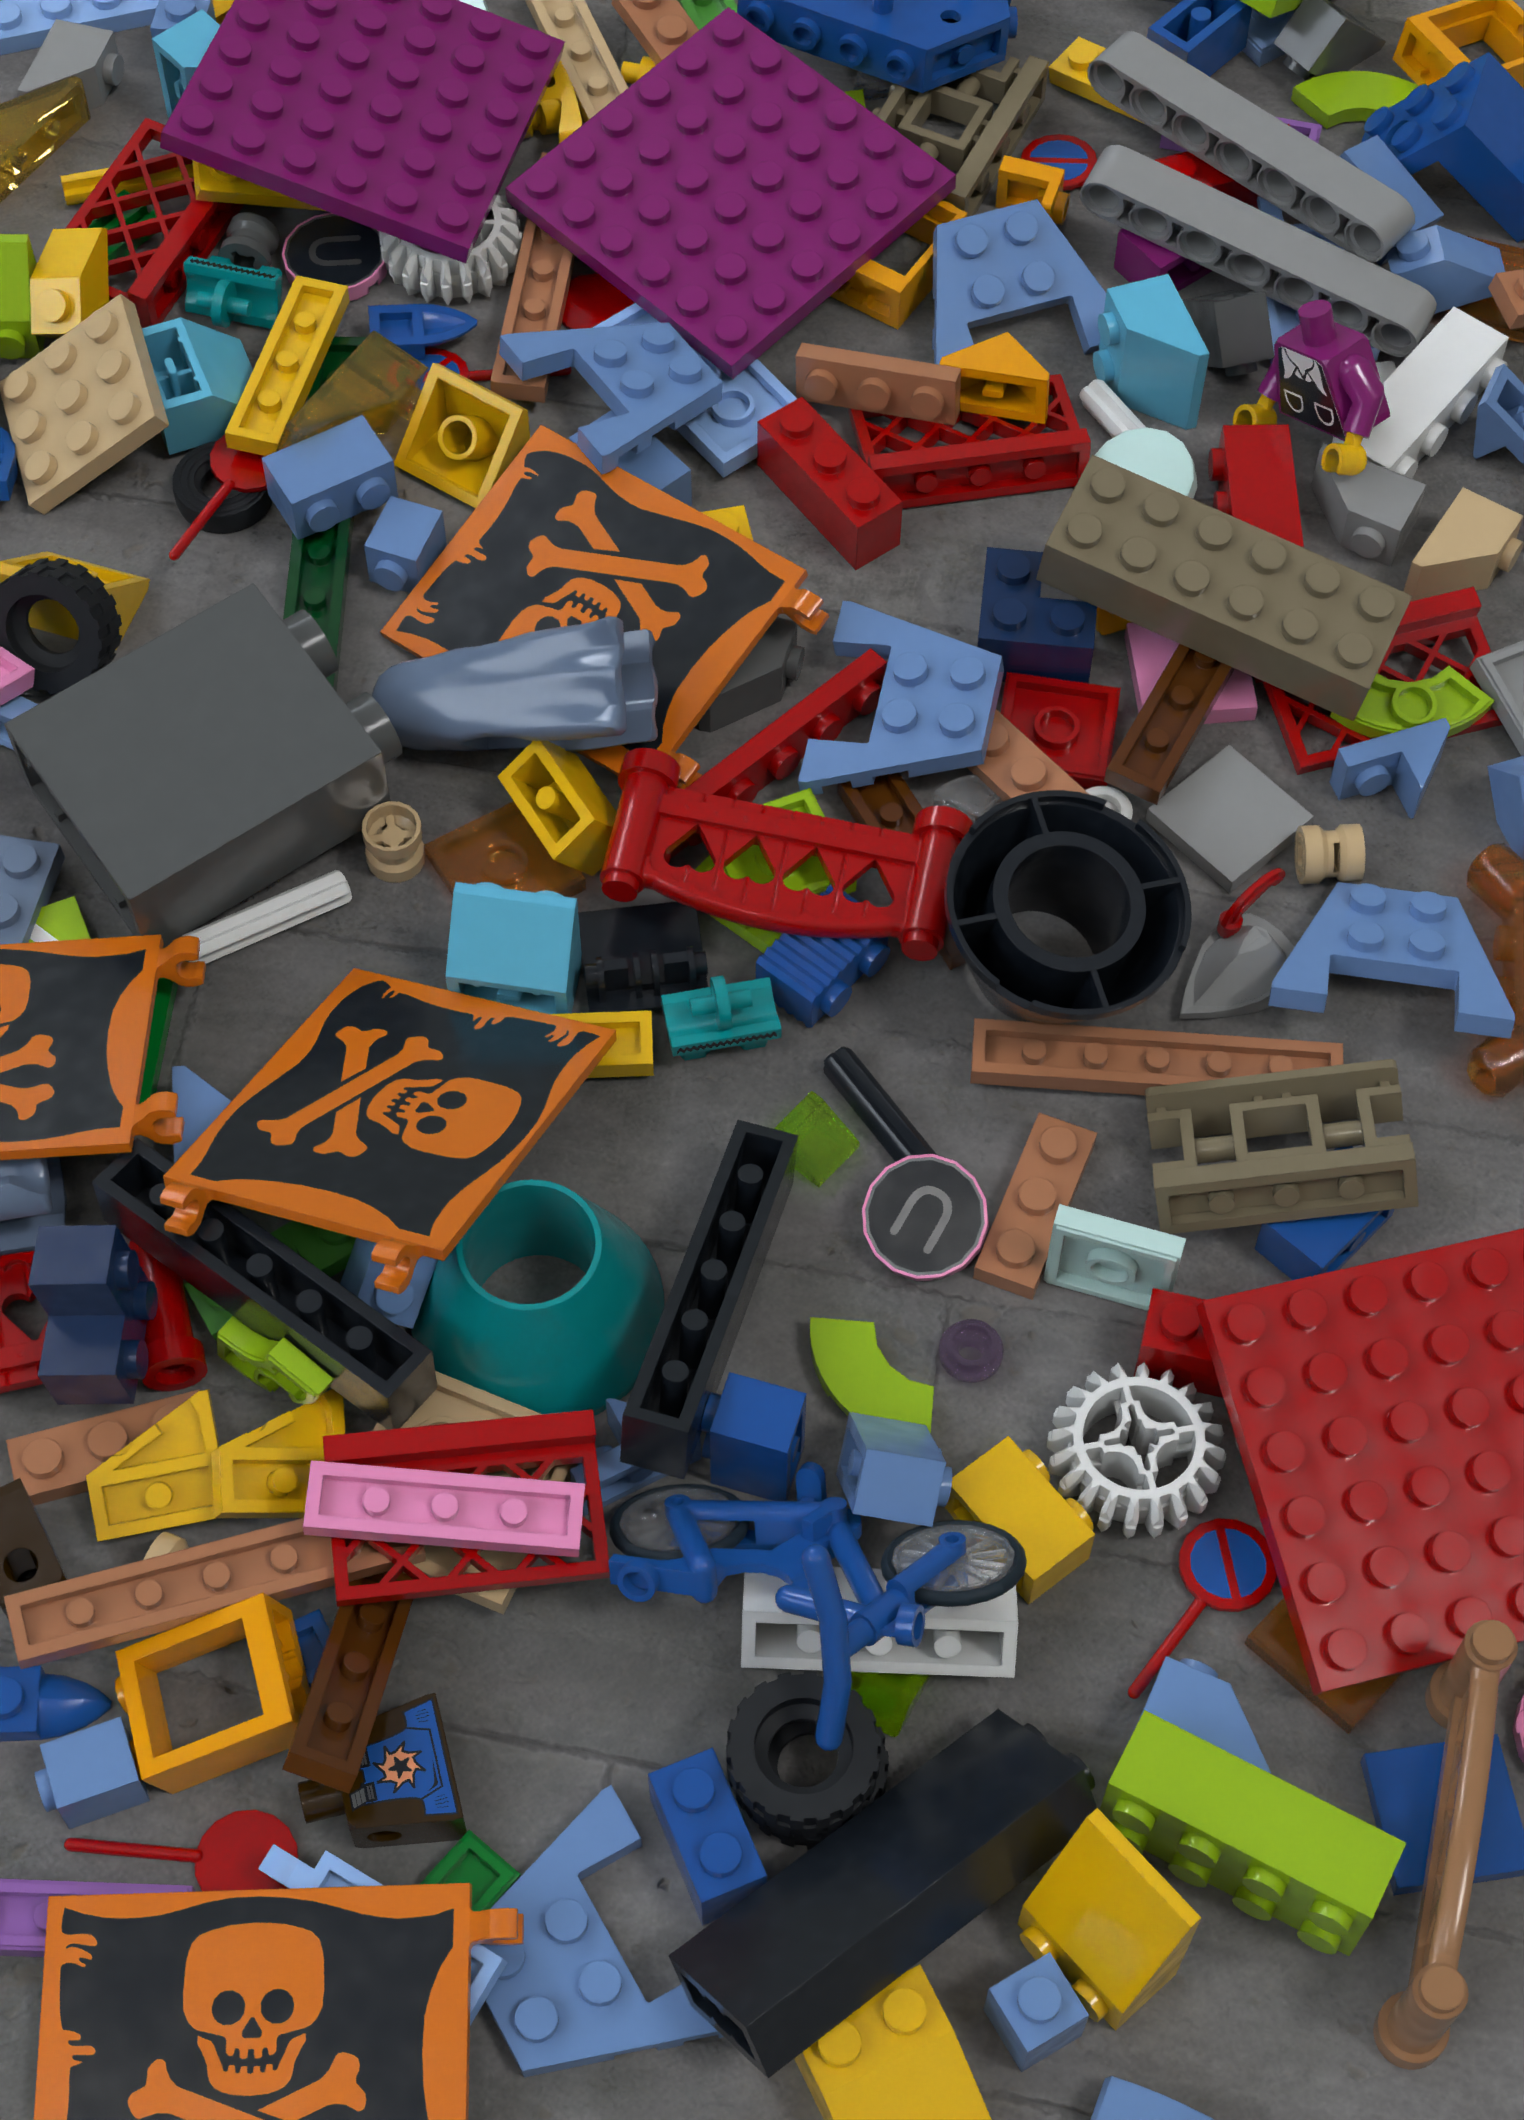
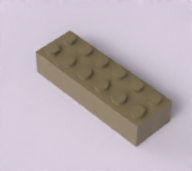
M1093 454L1045 544L1036 578L1038 581L1351 721H1354L1412 599V595Z

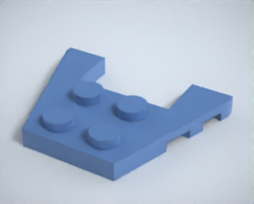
M1038 199L936 226L933 232V299H935V319L932 330V349H934V364L939 365L942 357L974 345L969 331L970 328L1065 303L1068 304L1084 355L1099 350L1098 316L1104 313L1106 292Z
M669 322L512 333L500 336L499 354L522 381L565 368L575 367L614 412L615 417L578 428L577 446L601 474L615 469L618 466L619 457L629 450L638 454L651 446L652 436L668 426L676 430L722 400V380Z
M843 601L833 638L836 656L860 657L872 648L883 659H888L869 742L856 743L808 739L798 778L800 791L811 788L813 794L818 795L823 794L822 786L851 781L852 788L872 785L874 784L875 777L908 771L910 778L984 764L1004 673L1002 656L860 604Z
M1337 882L1273 979L1268 1006L1324 1013L1329 973L1452 989L1455 991L1454 1031L1510 1039L1515 1022V1013L1459 899L1429 891L1412 892L1382 888L1369 883L1352 884Z
M612 1785L603 1789L491 1908H517L518 1914L524 1915V1944H480L508 1962L485 2000V2004L523 2077L613 2060L616 2055L657 2048V2050L684 2045L685 2041L718 2035L719 2038L724 2037L690 2005L682 1985L677 1986L651 2002L645 2000L581 1883L582 1879L642 1846L641 1837Z

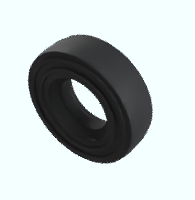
M216 441L200 445L188 452L178 463L173 475V493L176 505L182 516L190 524H192L211 499L202 492L206 481L215 477L210 467V452ZM268 490L250 493L241 492L232 498L225 499L201 530L216 534H226L251 527L260 521L271 507L272 499L268 495Z

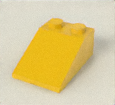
M1096 1808L1085 1818L1024 1902L1017 1925L1023 1930L1019 1935L1021 1942L1035 1960L1049 1952L1052 1954L1065 1977L1073 1984L1071 1987L1088 2012L1089 2018L1095 2022H1099L1104 2018L1116 2031L1176 1975L1201 1917L1110 1820Z
M920 1964L907 1970L794 2058L824 2120H992L957 2036Z

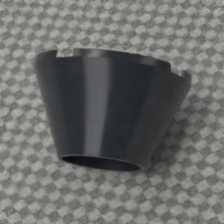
M1046 790L1019 795L1003 801L980 816L970 826L968 833L959 843L951 858L945 880L944 904L947 922L954 942L986 999L1000 1012L1017 1021L1062 1024L1106 1018L1123 1013L1143 1003L1159 991L1176 969L1186 949L1190 936L1192 911L1188 886L1178 861L1162 838L1141 819L1136 824L1124 815L1106 807L1107 800L1074 791ZM1024 911H1038L1065 920L1081 933L1093 955L1087 957H1065L1042 949L1024 935L1017 926L1012 914Z

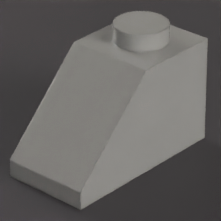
M59 19L55 20L18 88L28 129L39 130L104 105L113 86L119 85L124 73V59L122 55L118 54L114 31Z
M1323 443L1319 450L1311 488L1339 545L1354 551L1364 558L1373 559L1391 566L1417 521L1426 484L1367 461L1365 469L1357 475L1348 476L1338 475L1336 472H1325L1321 465L1323 451L1328 445Z

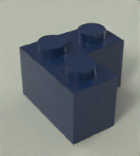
M987 547L977 647L1002 656L1004 666L1002 682H1006L1007 672L1089 683L1094 651L1097 606L1085 601L1041 598V581L1036 580L1043 552Z
M116 1225L39 1226L28 1286L48 1315L38 1377L58 1405L134 1404L138 1379H144L148 1370V1348L144 1340L147 1321L154 1320L157 1314L158 1293L155 1283L148 1280L139 1264L137 1252L130 1249Z

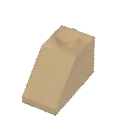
M1463 487L1413 559L1404 592L1412 595L1411 601L1473 586L1475 590L1487 589L1500 569L1509 572L1517 561L1524 545L1523 541L1517 539L1524 516Z

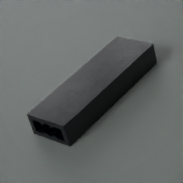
M997 1709L668 1955L690 2005L767 2078H770L1061 1852L1085 1818L1097 1808L1091 1791L1095 1788L1093 1775L1085 1763L1075 1754L1068 1753L1065 1756L1049 1745L1042 1733L1032 1724L1026 1723L1022 1726Z

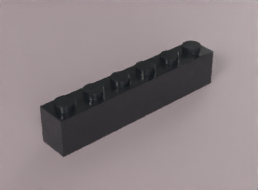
M737 1120L623 1412L620 1462L685 1479L702 1433L701 1423L711 1392H717L793 1185L799 1135Z
M136 1138L133 1141L132 1152L121 1153L92 1181L105 1222L110 1225H116L124 1236L256 1333L275 1341H280L285 1337L334 1378L333 1383L329 1387L387 1430L401 1428L438 1388L433 1353L429 1348L230 1204L211 1200L206 1206L199 1228L189 1237L165 1231L164 1224L173 1215L175 1208L160 1204V1195L165 1189L163 1176L174 1164L140 1139Z

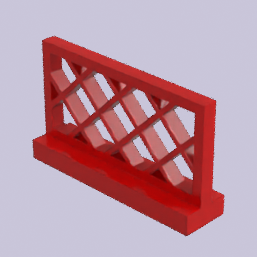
M149 118L144 119L65 228H88L94 219L116 214L120 227L107 230L108 246L125 242L129 255L108 261V277L135 270L137 278L127 292L109 286V301L122 294L133 302L141 328L163 322L187 288V280L184 273V262L189 256L207 259L226 232L231 218L237 215L245 205L196 200L194 177L189 178L185 165L193 163L191 159L170 153L144 160L142 152L152 139L161 142V132L165 127L164 124ZM179 168L183 180L153 188L150 174ZM143 177L147 190L117 197L115 189L120 182ZM184 195L189 196L190 203L185 210L163 216L159 202ZM152 204L156 218L126 225L123 211ZM162 232L164 240L158 248L140 253L135 252L132 239Z
M1061 374L1050 375L1049 395H1052L1054 400L1048 405L1046 423L1031 422L1025 429L1006 422L1008 418L960 411L955 425L960 420L979 427L969 436L953 429L954 425L848 408L861 459L902 500V509L1075 487L1090 459V437L1086 428L1079 427ZM885 416L893 421L883 429L865 421V418ZM907 426L925 434L917 443L899 436ZM1046 427L1056 431L1041 433ZM992 434L1002 437L1001 439L987 440ZM939 440L949 444L946 446L933 447ZM885 447L893 451H896L891 453L879 454Z
M1475 587L1410 601L1377 673L1390 680L1415 682L1423 680L1430 665L1441 670L1450 666L1482 690L1469 667L1476 658L1491 653V650L1477 617L1482 605ZM1466 636L1474 655L1469 667L1439 653L1438 650L1443 641ZM1435 643L1432 649L1426 646ZM1405 651L1425 661L1416 680L1386 666L1385 663L1390 654ZM1254 677L1256 683L1263 682L1297 775L1334 766L1338 749L1342 748L1340 745L1343 741L1352 745L1370 740V738L1315 711L1316 704L1310 702L1306 706L1286 696L1284 690ZM1490 710L1470 727L1447 738L1503 724L1496 712ZM1293 715L1300 718L1298 725L1296 724ZM1306 722L1337 737L1330 750L1307 754L1300 735Z
M593 1410L323 1436L324 1462L477 1475L505 1471L513 1478L543 1480L554 1466L582 1463L585 1482L584 1502L587 1500L589 1521L582 1516L581 1531L591 1538L594 1561L566 1563L558 1556L528 1553L516 1569L497 1570L479 1555L483 1551L481 1549L450 1547L463 1558L448 1576L430 1578L411 1563L425 1545L411 1544L405 1553L401 1555L384 1541L353 1539L346 1547L345 1538L331 1537L337 1607L610 1578L608 1545L595 1446L596 1428ZM538 1468L532 1476L522 1470ZM365 1542L394 1564L379 1583L349 1586L347 1563ZM538 1558H541L548 1564L546 1566L531 1567ZM470 1565H473L480 1571L479 1573L463 1574ZM402 1572L413 1579L395 1581Z

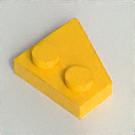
M210 1389L200 1390L86 1475L97 1542L217 1519L214 1518L211 1452L220 1445Z
M331 1389L323 1393L314 1403L304 1404L292 1411H288L268 1421L263 1426L219 1446L211 1452L214 1518H304L311 1460L324 1461L323 1436L345 1434L343 1396Z

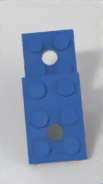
M1490 52L1470 63L1464 61L1457 64L1445 77L1429 86L1426 84L1418 86L1404 100L1389 108L1384 106L1377 109L1367 119L1361 143L1378 135L1411 175L1438 161L1517 243L1524 240V89Z

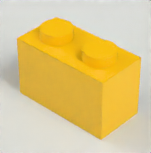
M532 741L497 777L552 859L594 876L603 866L617 812L577 754L566 751L564 748L549 741Z
M1007 1436L952 1477L950 1497L945 1509L955 1520L990 1524L1005 1530L1019 1541L1025 1550L1027 1564L1024 1575L1016 1584V1591L1029 1605L1089 1559L1095 1533L1092 1531L1094 1529L1093 1522L1086 1510L1073 1498L1065 1500L1049 1482L1050 1474L1041 1459L1029 1449H1025L1022 1452L1014 1441ZM969 1535L1001 1573L1007 1574L1012 1565V1557L1006 1547L987 1538Z

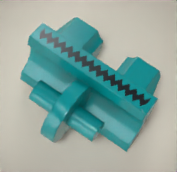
M211 255L209 259L189 256L184 262V273L187 280L186 312L211 316L213 325L223 328L229 327L231 322L235 321L272 329L281 310L282 272L279 268L262 265L259 269H252L234 265L229 258Z
M720 975L710 977V987L661 995V1005L673 1057L681 1056L686 1061L706 1057L710 1050L740 1046L744 1050L761 1048L766 1046L768 1040L778 1039L782 1036V1028L777 1015L769 977L726 984L724 976Z

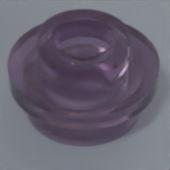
M966 1319L957 1322L944 1332L940 1340V1362L946 1372L957 1380L968 1383L984 1381L993 1376L1002 1363L1004 1348L1001 1337L996 1330L981 1320ZM974 1347L981 1352L982 1357L978 1360H968L963 1358L959 1352L963 1348Z

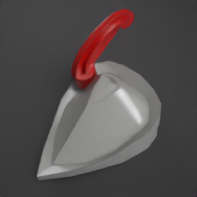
M1276 868L1261 876L1236 899L1229 910H1225L1220 914L1218 925L1202 944L1184 991L1179 1019H1209L1259 1012L1271 1007L1268 1006L1272 981L1294 949V946L1281 930L1265 919L1251 913H1243L1269 887L1276 886L1283 880L1286 874L1282 868Z

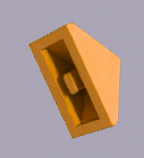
M1009 332L941 358L939 365L961 368L960 411L1041 424L1046 423L1050 373Z

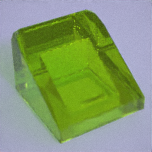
M813 1091L774 1128L799 1135L795 1169L818 1187L860 1146L858 1139L828 1104Z
M851 1672V1691L854 1689L863 1697L862 1703L872 1710L876 1718V1726H881L883 1733L896 1737L907 1722L931 1675Z

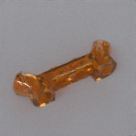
M1498 843L1488 846L1473 860L1467 872V887L1502 919V925H1497L1495 930L1493 959L1494 961H1503V976H1498L1497 979L1515 1013V1022L1510 1039L1489 1036L1472 1049L1468 1055L1467 1073L1474 1086L1483 1094L1494 1098H1503L1524 1082V860L1507 844Z

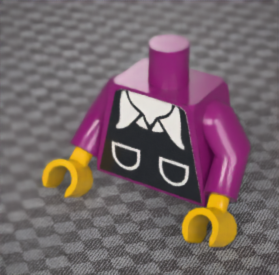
M1326 300L1310 301L1303 304L1298 310L1300 325L1280 336L1275 342L1273 361L1257 390L1261 393L1257 404L1240 405L1234 412L1233 425H1277V414L1273 406L1278 402L1280 413L1344 441V444L1331 443L1324 449L1321 465L1325 472H1336L1338 475L1348 476L1357 475L1365 469L1367 464L1366 451L1361 446L1362 439H1369L1372 428L1390 417L1384 385L1381 382L1367 337L1363 333L1334 322L1330 302Z

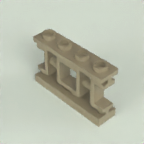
M1029 55L1023 67L1020 68V59L1010 56L1000 73L984 68L944 84L945 86L941 85L924 93L891 83L887 101L882 108L876 107L872 113L942 165L958 172L956 174V189L942 201L949 202L967 212V217L973 216L998 178L999 168L1004 155H1012L1045 100L1049 61ZM992 102L999 104V106H998V108L996 109V111L994 112L993 116H992V109H993V103H992ZM930 113L967 125L959 140L922 128Z
M1394 1059L1155 1086L1145 1090L1151 1149L1183 1146L1184 1160L1152 1163L1160 1232L1176 1234L1419 1206L1416 1158L1410 1134L1377 1138L1375 1124L1403 1121L1402 1092L1398 1079L1397 1063ZM1357 1118H1358V1120H1353V1121H1345V1122H1336V1123L1322 1124L1323 1122H1332V1121L1349 1120V1119H1357ZM1309 1132V1146L1248 1152L1246 1141L1248 1138ZM1232 1133V1135L1206 1137V1138H1198V1139H1195V1138H1194V1137H1202V1136H1210V1135H1219V1134ZM1363 1145V1147L1326 1151V1149ZM1236 1160V1162L1198 1166L1201 1163Z

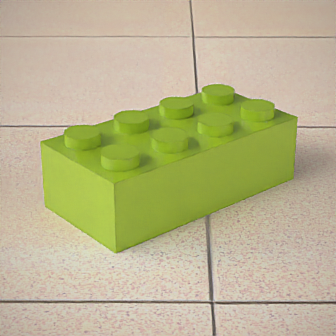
M1144 1710L1108 1782L1100 1807V1811L1141 1854L1145 1850L1168 1862L1170 1872L1182 1881L1202 1888L1210 1884L1233 1896V1904L1244 1913L1264 1921H1270L1274 1917L1297 1929V1936L1302 1942L1317 1951L1331 1955L1336 1954L1338 1950L1350 1956L1372 1921L1406 1845V1842L1146 1710Z

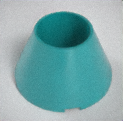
M533 1179L513 1181L501 1187L444 1261H437L413 1329L411 1328L413 1338L432 1351L435 1371L541 1414L593 1410L595 1416L606 1410V1399L620 1400L634 1387L665 1307L664 1289L658 1267L649 1249L630 1226L620 1218L562 1185ZM547 1255L558 1257L573 1263L586 1273L581 1281L567 1293L553 1300L536 1304H517L501 1300L482 1288L486 1280L497 1269L508 1262L526 1256Z

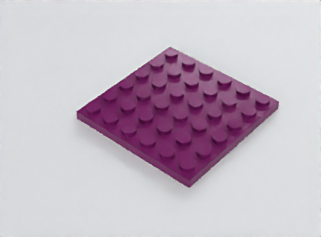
M234 0L163 128L160 148L466 264L562 57L565 41L459 0Z
M727 7L505 187L507 202L660 323L669 322L693 349L730 378L734 379L851 279L857 269L870 259L873 260L956 189V174L730 7Z

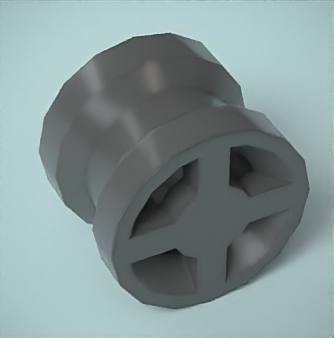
M239 213L232 217L226 231L227 239L222 242L218 256L229 258L234 265L252 269H259L262 265L270 267L272 264L271 255L276 252L280 242V234L276 226L267 218L254 213Z

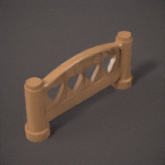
M1482 1620L1473 1624L1468 1629L1452 1660L1443 1663L1434 1672L1425 1692V1702L1431 1717L1440 1726L1447 1729L1409 1982L1405 1991L1396 1993L1384 2003L1375 2018L1373 2027L1375 2043L1381 2054L1390 2063L1403 2069L1416 2070L1425 2068L1440 2056L1449 2041L1450 2026L1464 2010L1468 2002L1467 1983L1457 1970L1482 1830L1492 1756L1498 1686L1515 1660L1518 1651L1517 1640L1511 1629L1497 1620Z

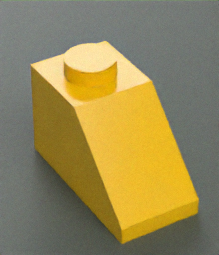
M106 228L53 229L30 277L31 335L59 339L88 318L94 311L109 302L108 239Z

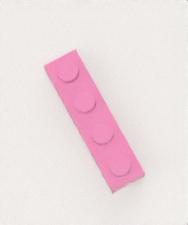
M311 1460L303 1532L304 1535L579 1557L585 1484Z

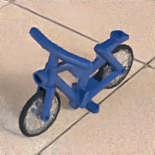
M815 1462L804 1463L796 1473L797 1501L740 1500L726 1490L703 1484L662 1486L637 1494L625 1501L615 1511L609 1525L610 1538L614 1546L624 1555L613 1554L608 1562L611 1584L618 1585L619 1590L628 1599L636 1602H645L651 1599L656 1591L689 1595L699 1603H709L717 1596L718 1586L726 1576L740 1573H764L778 1577L788 1584L779 1588L775 1595V1602L780 1610L819 1621L823 1688L815 1740L824 1751L837 1749L843 1740L852 1686L850 1657L865 1646L874 1645L885 1636L894 1637L898 1645L918 1647L923 1637L925 1614L935 1606H969L999 1597L1018 1583L1024 1575L1027 1564L1024 1548L1015 1537L1003 1529L976 1521L933 1522L932 1527L920 1525L904 1532L895 1538L885 1549L881 1559L882 1576L887 1582L886 1591L884 1592L857 1541L862 1535L861 1516L853 1514L851 1509L847 1508V1501L841 1497L827 1498L825 1472ZM750 1521H754L755 1530H748ZM835 1557L858 1603L842 1599L831 1561Z

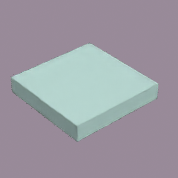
M1059 1204L1053 1223L1043 1280L1049 1284L1147 1311L1153 1288L1173 1292L1186 1238Z

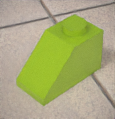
M0 234V358H33L43 351L45 337L31 335L30 277L36 267V260L28 234Z

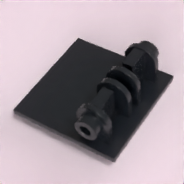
M667 902L578 912L589 1013L663 1010L661 995L708 987L706 952L702 948L696 909L679 902Z

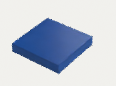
M1494 1734L1488 1788L1473 1884L1524 1876V1829L1498 1734ZM1445 1742L1365 1753L1360 1760L1376 1827L1406 1842L1390 1879L1393 1896L1421 1892L1423 1890Z

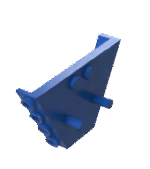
M738 0L737 13L777 43L920 93L1004 61L1008 39L1016 38L1018 26L1016 6H1010L1011 0ZM944 19H954V20H956V21H958V22H956V23H948V22H945V21H943V20H944Z

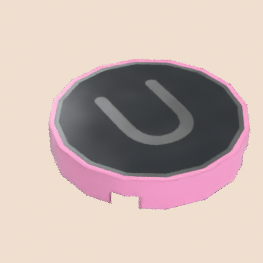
M333 213L316 215L300 223L285 239L282 251L283 265L288 282L292 285L296 275L342 284L348 286L350 301L360 299L369 293L368 287L374 285L377 280L379 285L387 274L386 263L381 257L380 247L382 245H380L379 231Z
M935 1154L910 1155L885 1167L869 1186L862 1207L863 1232L875 1257L894 1274L915 1281L942 1279L965 1269L981 1251L989 1228L987 1201L976 1178L958 1162Z

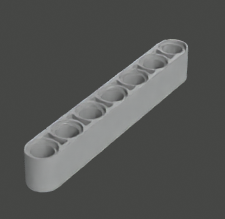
M1126 31L1089 64L1087 72L1090 84L1105 100L1358 257L1369 262L1381 260L1415 224V214L1412 206L1398 192L1137 32Z
M1121 145L1106 147L1080 190V199L1083 205L1096 216L1256 292H1266L1267 297L1296 311L1303 304L1310 301L1326 300L1330 302L1334 322L1363 333L1369 340L1370 346L1396 357L1408 356L1419 345L1436 311L1437 303L1434 296L1422 286L1130 148Z

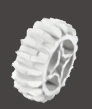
M497 195L466 264L379 231L380 245H382L380 247L381 257L386 263V269L389 270L394 284H403L408 296L421 292L426 303H429L435 297H442L448 306L453 298L463 297L470 304L473 294L480 293L490 297L493 285L506 286L508 274L514 273L516 269L522 233L520 219L517 216L516 210L512 209V205L507 202L506 196Z
M1145 1362L1137 1367L1135 1377H1127L1125 1370L1117 1363L1111 1368L1109 1382L1093 1371L1091 1375L1087 1376L1086 1390L1073 1386L1067 1392L1065 1401L1067 1406L1056 1408L1052 1423L1057 1429L1050 1431L1047 1438V1448L1055 1453L1049 1460V1472L1051 1475L1063 1477L1058 1486L1059 1494L1063 1498L1079 1496L1077 1502L1088 1514L1093 1510L1100 1513L1097 1526L1101 1532L1111 1526L1112 1520L1123 1522L1122 1531L1127 1539L1135 1535L1137 1524L1144 1523L1147 1531L1155 1538L1162 1533L1164 1519L1179 1530L1186 1525L1188 1519L1187 1510L1198 1515L1202 1513L1208 1502L1206 1494L1217 1492L1221 1477L1216 1471L1223 1468L1226 1460L1225 1450L1217 1446L1222 1442L1224 1435L1222 1425L1208 1423L1214 1412L1211 1402L1192 1404L1197 1391L1194 1387V1382L1183 1386L1179 1390L1172 1387L1174 1375L1171 1368L1161 1375L1160 1381L1148 1378L1150 1371ZM1116 1414L1117 1420L1114 1431L1100 1434L1097 1442L1084 1444V1435L1096 1422L1109 1415ZM1147 1415L1153 1416L1164 1423L1151 1420ZM1128 1435L1131 1445H1135V1448L1134 1446H1126ZM1137 1452L1138 1454H1146L1144 1465L1141 1455H1137ZM1187 1456V1469L1171 1483L1157 1488L1155 1481L1158 1469L1172 1465L1174 1458ZM1106 1477H1114L1116 1479H1119L1123 1483H1125L1127 1487L1118 1485L1110 1481Z

